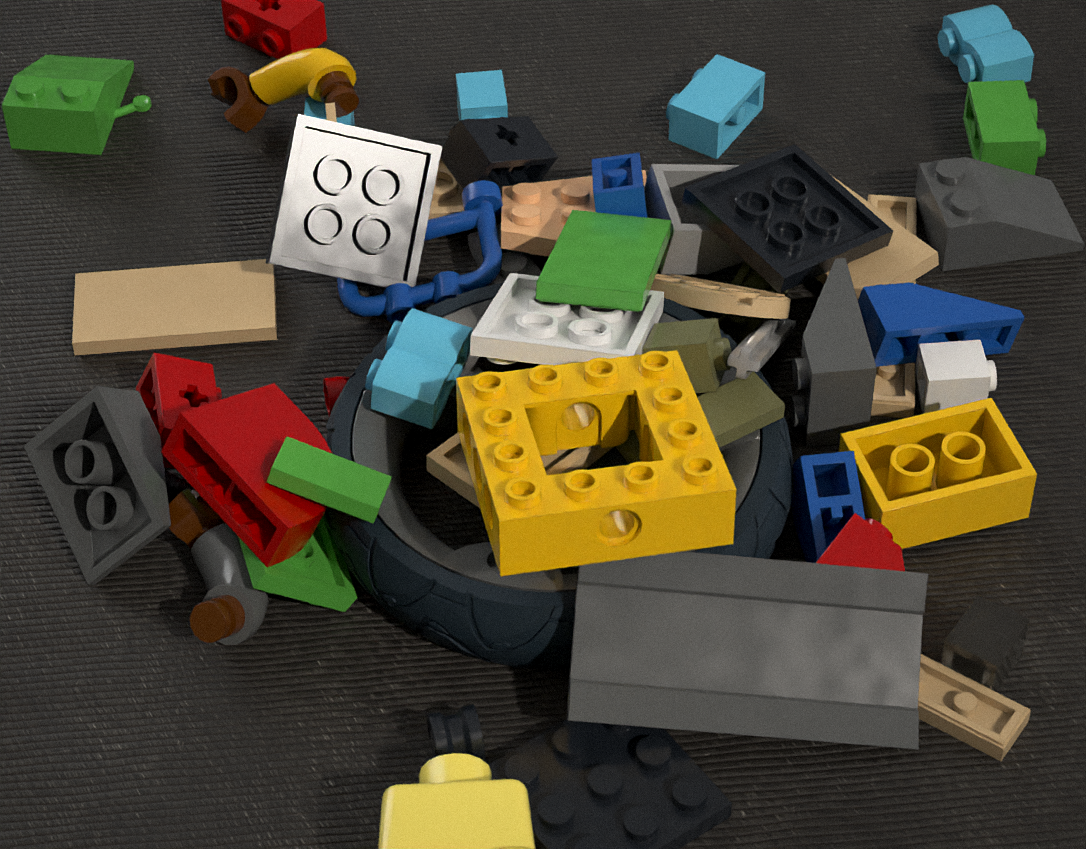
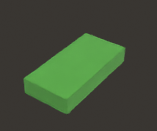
M286 436L271 467L266 483L364 521L374 523L392 476Z

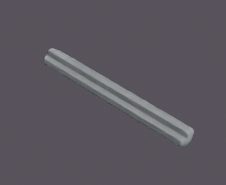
M764 318L730 353L727 359V365L737 368L735 377L746 380L753 371L758 372L794 331L796 321L788 318Z

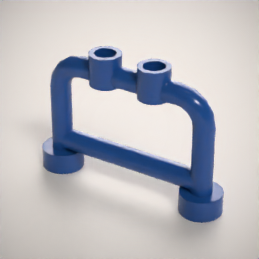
M486 180L473 182L462 191L464 211L428 220L424 241L475 228L478 229L483 262L477 270L462 275L453 271L441 272L433 277L432 282L414 287L404 283L392 284L384 290L383 294L373 297L361 296L358 291L357 282L337 278L338 293L343 306L351 313L363 317L386 314L387 320L393 324L396 320L403 322L408 312L412 308L416 309V306L433 302L437 304L448 298H456V295L486 287L492 283L502 268L503 257L495 218L501 213L503 206L499 186L494 182Z

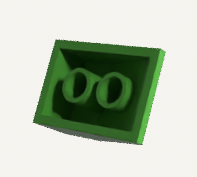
M45 55L14 75L2 103L11 149L102 155L115 121V110L120 108L132 76L134 62L132 60Z

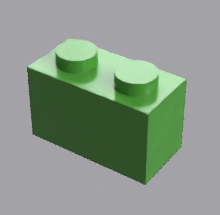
M1024 80L968 82L963 120L973 159L1035 175L1037 159L1045 156L1046 136L1044 129H1037V103L1035 99H1029Z

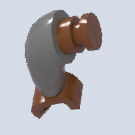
M189 489L183 490L169 503L171 520L169 529L191 549V554L208 590L203 602L196 605L191 611V629L197 638L206 643L219 642L225 645H238L251 638L261 626L267 612L268 595L262 590L253 588L236 533L195 489L192 491Z

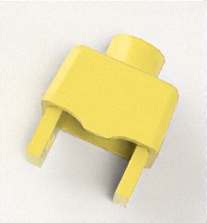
M459 753L437 756L427 761L421 767L419 784H397L390 786L384 791L381 804L378 849H535L527 789L519 780H492L489 765L478 757Z

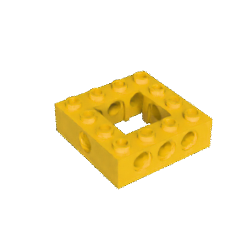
M677 350L666 352L649 351L642 355L610 359L594 358L586 362L554 366L544 364L530 369L498 373L488 371L474 376L456 378L458 434L500 576L733 544L736 487ZM629 430H635L640 443L639 458L641 462L546 475L540 456L555 455L558 450L600 445L601 448L618 446L628 439Z

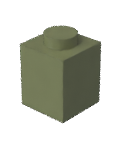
M717 318L655 323L642 348L644 354L649 351L666 352L677 350L695 393L717 392L725 371L731 368V366L727 365V359L731 353L730 342L728 338H721Z

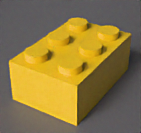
M992 398L849 431L840 435L839 452L854 451L865 519L871 518L884 525L893 535L892 541L898 544L901 549L1029 518L1037 473Z

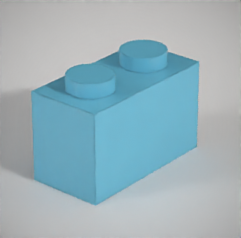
M716 54L703 69L700 68L695 72L691 82L680 94L676 93L670 99L666 110V118L669 120V141L718 159L763 109L765 72Z

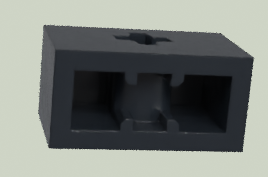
M529 116L460 120L450 130L449 137L442 146L440 158L463 190L473 182L486 180L496 183L502 193V187L541 182L558 156Z

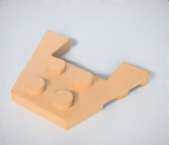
M642 170L643 182L645 187L646 170ZM586 176L536 183H519L502 187L501 248L549 257L572 210L596 212L593 195V177Z

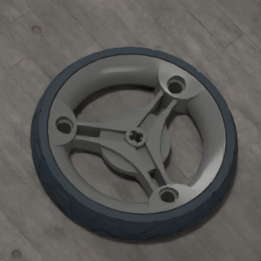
M503 283L477 288L456 295V298H448L425 309L424 312L471 327L473 332ZM664 297L663 313L658 323L706 319L688 307ZM720 329L721 338H728L732 352L738 344ZM386 335L372 349L373 352L371 354L368 353L353 372L336 400L326 425L328 434L324 439L332 454L392 476L374 523L364 521L330 507H327L325 511L332 536L340 554L343 555L347 567L362 587L383 608L415 632H421L424 637L443 647L469 657L500 665L528 669V666L544 670L570 669L577 574H562V571L558 568L500 576L490 542L471 544L453 550L435 537L421 523L406 501L401 482V459L405 446L412 433L439 429L449 424H453L458 428L457 391L455 385L433 429L371 409L372 391L365 388L366 378L373 361L376 358L383 360L388 352L386 351L388 335ZM469 354L460 377L474 376L488 371L498 373L532 368L540 364L516 362L501 365L490 362L487 357L471 356ZM731 366L730 370L725 371L719 386L737 379L735 377L737 368ZM760 370L758 372H755L763 380V382L772 390L770 384L765 379ZM696 393L697 397L700 396V395H702V394H704V393ZM784 417L719 448L736 487L733 544L688 550L686 552L770 559L776 548L775 541L780 537L786 522L794 489V462L788 425ZM615 446L587 467L586 470L629 465V463Z

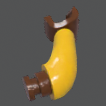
M310 48L291 53L250 74V77L238 69L228 66L220 68L208 78L212 90L210 95L220 102L231 106L223 113L226 120L245 133L258 124L269 105H274L299 95L309 94L312 99L323 102L324 105L325 103H335L336 117H343L352 113L359 104V97L353 89L356 82V72L353 66L345 57L326 48Z

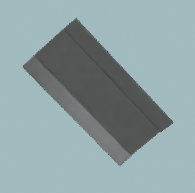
M686 551L578 566L567 721L919 750L918 694L922 623L928 573Z

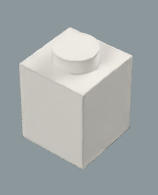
M981 340L919 344L915 368V387L922 414L988 399L989 391L996 390V366L993 360H986Z

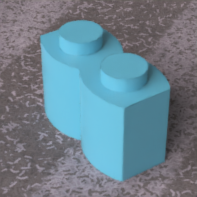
M992 4L943 16L942 30L938 33V45L941 53L945 57H949L958 66L960 77L964 82L1024 80V82H1028L1031 80L1034 60L1032 48L1026 38L1019 31L1012 28L1008 17L1000 7Z
M413 308L408 312L403 322L396 320L387 337L386 351L388 352L383 360L376 358L373 361L366 378L365 388L372 391L371 409L433 429L444 410L451 390L456 385V378L460 377L469 357L470 336L473 328Z

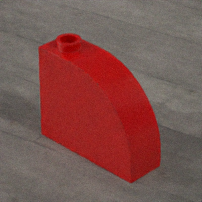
M275 383L180 412L161 451L164 457L266 567L283 562L300 552L310 540L328 507L266 483L271 467L286 436L332 453L326 440L315 425Z

